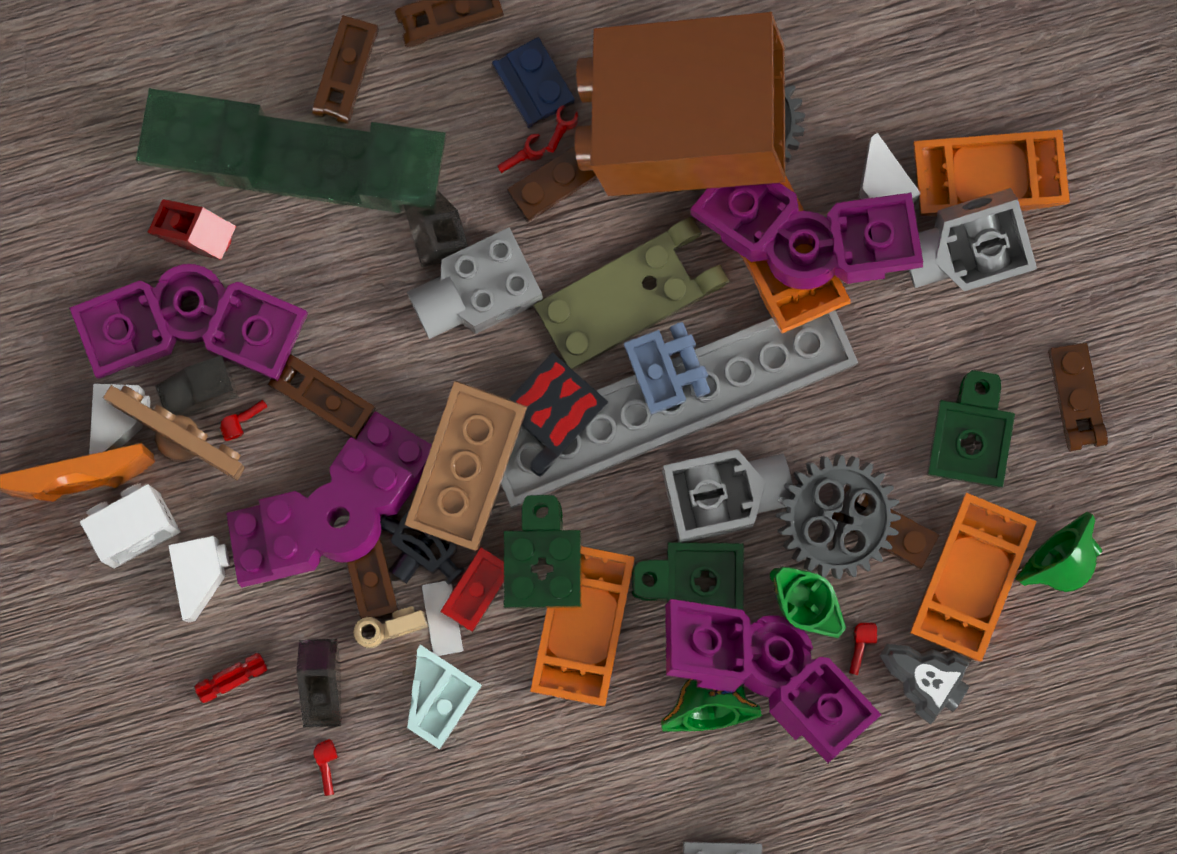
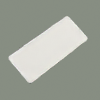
M446 581L423 585L422 592L433 653L437 656L462 652L463 645L459 624L440 612L453 592L452 583L448 585Z

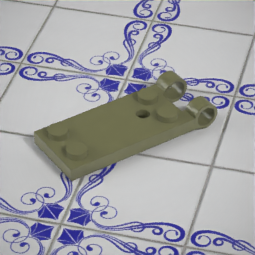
M693 217L678 222L663 234L534 304L537 314L563 360L572 370L707 295L716 292L730 282L721 265L706 270L691 281L674 252L680 247L691 243L702 234ZM653 277L657 282V286L653 290H646L642 285L645 278Z

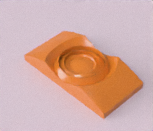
M1062 130L913 142L917 189L920 192L918 197L920 216H937L938 210L1009 188L1012 189L1018 198L1021 211L1055 207L1070 203Z
M785 176V182L781 184L794 192L787 176ZM797 198L799 211H804L799 199ZM801 244L795 250L805 254L811 252L813 247ZM740 255L755 281L766 308L782 334L851 303L841 280L835 275L827 283L817 288L795 289L784 285L772 274L767 260L751 262Z
M140 443L1 474L0 490L8 495L23 499L55 502L62 495L83 492L103 485L117 488L145 471L155 463L154 454Z
M965 493L946 536L933 574L923 594L910 634L982 662L1037 521Z
M581 546L582 608H547L530 692L605 707L635 557Z

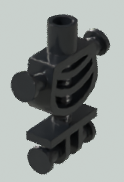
M409 511L406 512L401 521L382 515L380 518L381 530L392 534V544L402 551L389 571L404 583H408L420 565L432 574L440 570L447 577L446 583L448 585L453 583L465 571L463 567L458 568L451 561V558L457 551L458 544L450 542L449 549L446 551L438 537L405 526ZM405 530L419 532L421 535L416 539L403 533ZM405 542L412 544V547L406 545ZM432 542H434L440 550L441 557L438 560H436L432 551L429 549L430 545H432ZM426 553L430 560H426L423 554Z

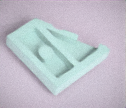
M420 645L416 654L417 660L407 728L438 749H441L482 685Z

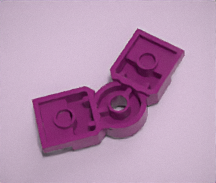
M781 183L707 188L690 209L693 217L721 235L723 243L749 261L767 260L772 274L781 283L791 288L803 290L817 288L827 283L834 275L845 283L850 284L885 279V273L923 268V256L911 192L836 203L828 212L826 218L819 213L799 211L797 195ZM801 244H807L813 247V250L803 254L797 252L795 248Z
M195 264L178 265L167 270L158 280L159 282L156 287H152L150 284L139 280L69 308L97 379L131 366L137 368L170 355L178 340L185 343L204 341L211 355L278 381L308 315L307 310L241 282H235L225 288L212 271ZM191 295L199 297V305L194 311H182L181 305L186 297Z
M375 411L356 439L349 438L329 467L332 482L322 485L308 498L297 491L259 499V505L226 513L239 586L243 588L313 571L321 562L320 557L322 555L335 562H351L365 556L373 549L380 537V515L390 516L398 513L420 481L432 445ZM349 516L346 525L334 528L335 521L339 517Z
M670 599L665 605L667 676L697 680V687L734 692L744 684L754 693L769 697V712L795 741L802 735L827 763L832 761L881 716V713L830 658L819 656L817 659H812L811 651L813 646L810 638L804 630L793 626L785 617L768 615L750 625V618L743 610Z

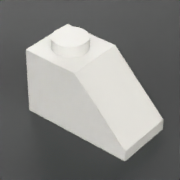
M876 133L871 137L867 147L859 197L861 199L911 192L913 203H915L920 195L919 190L879 134Z
M93 384L89 455L121 448L143 428V424L111 406L103 399L110 385L119 390L124 385ZM126 385L141 394L143 399L140 403L150 408V397L145 396V391L139 385Z
M214 536L168 545L182 620L186 622L196 621L225 578L224 567L230 565L226 545H219V540Z

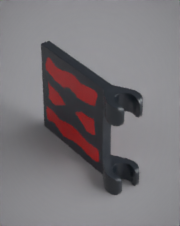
M553 352L509 398V400L528 406L521 426L545 446L531 461V471L539 477L543 476L565 449L608 404V401Z

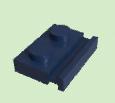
M539 36L507 53V56L498 61L496 59L492 62L494 70L528 128L532 127L534 123L557 113L559 107L565 106L566 108L575 103L572 93Z

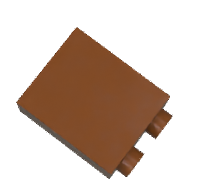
M772 12L594 28L593 57L579 58L576 66L577 88L582 103L592 102V125L577 126L575 131V153L579 169L581 171L593 170L608 196L785 182V46Z

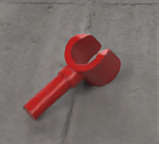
M565 106L558 108L556 113L557 126L546 147L548 152L554 153L566 130H572L578 124L577 111L574 118L566 122L561 119Z
M532 134L527 137L522 150L497 165L501 174L521 161L523 162L526 159L538 161L544 156L546 147L540 151H533L529 146L539 140V134Z
M263 399L238 415L233 414L223 418L220 430L225 441H231L244 435L241 423L246 422L267 408Z
M859 623L855 627V650L849 670L851 674L858 675L865 644L877 643V625L875 623Z
M328 739L318 743L313 753L321 771L324 796L334 794L328 762L338 758L332 740Z

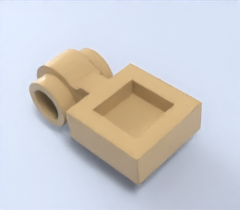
M412 606L391 613L393 619L386 621L384 624L376 618H362L354 627V637L361 646L375 648L384 640L397 638L427 628L428 624L422 610L415 612ZM368 626H373L376 629V634L372 639H365L363 636L364 629Z

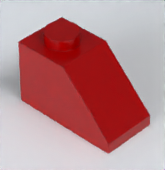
M162 199L148 233L201 256L221 260L224 253L230 247L231 237L236 226L203 207Z

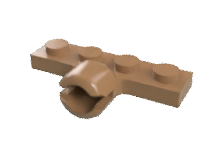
M110 385L103 399L108 404L155 432V443L159 451L167 459L175 462H185L196 456L238 481L245 467L238 461L241 455L224 444H221L217 449L205 442L208 435L201 431L197 424L189 417L174 415L157 404L153 410L140 403L143 396L126 385L121 390Z

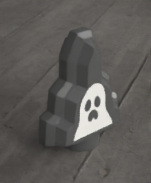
M886 644L879 655L889 673L903 682L904 695L915 703V713L930 725H932L944 708L954 712L969 689V685L961 680L971 660L954 651L948 655L933 649L919 653L909 646Z

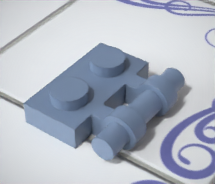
M683 322L670 327L674 340L665 344L659 330L624 343V348L650 415L686 402V397L682 390L684 386L692 384L696 397H701L711 392L706 378L709 377L705 366H700L694 351L696 346L692 334L688 335ZM679 353L686 372L677 375L670 356Z

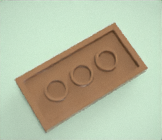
M454 381L405 526L477 551L528 406Z

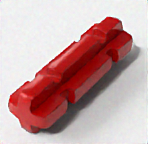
M255 653L245 658L244 663L238 662L212 675L213 679H205L194 686L195 692L201 702L207 703L216 698L218 693L224 694L249 681V677L252 675L257 677L268 670L262 655Z

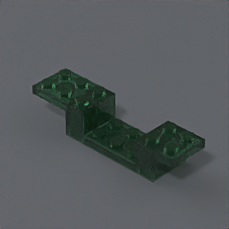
M149 88L136 162L141 165L212 175L218 186L401 213L402 204L435 208L446 133L371 122L370 132L267 117L258 104Z

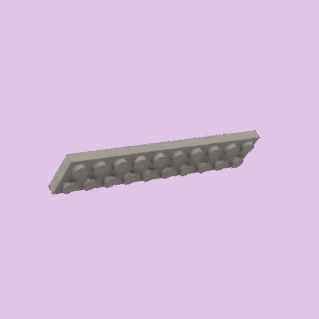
M836 310L783 334L773 318L695 349L694 351L700 366H705L709 377L706 378L711 392L704 396L696 397L692 384L684 386L682 390L686 397V402L650 415L635 375L596 390L608 401V404L565 449L543 476L539 477L534 474L530 469V464L545 446L521 426L501 482L511 509L523 504L525 497L528 495L548 494L856 366L858 364L857 358ZM681 356L671 359L677 375L686 372Z

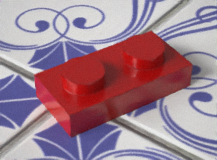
M480 548L440 612L469 631L474 632L504 584V561L485 549Z

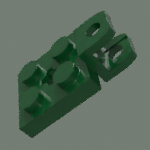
M971 370L963 377L960 383L957 403L939 401L927 470L928 476L1003 488L1015 413L997 410L1001 394V379L997 374ZM976 383L984 386L985 394L976 392ZM969 434H974L975 441L981 443L980 450H974L972 455L966 454V448L960 444L961 440L967 439Z
M528 495L522 504L523 531H504V608H582L581 531L563 530L562 507L554 495ZM540 508H548V513L545 517H537V511ZM539 559H546L547 565H553V572L547 573L544 580H540L538 574L532 572V567L538 565Z
M668 542L667 560H645L634 566L632 569V596L642 601H666L667 604L670 599L744 611V544ZM701 571H708L709 578L715 579V585L709 586L708 592H702L701 587L694 583V579L701 576ZM642 576H652L654 586L648 587L644 585Z

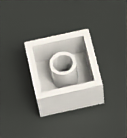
M141 483L125 489L120 493L122 497L120 500L110 505L107 502H102L90 508L86 512L88 517L80 521L100 561L114 569L181 533L161 494L149 484L142 487Z

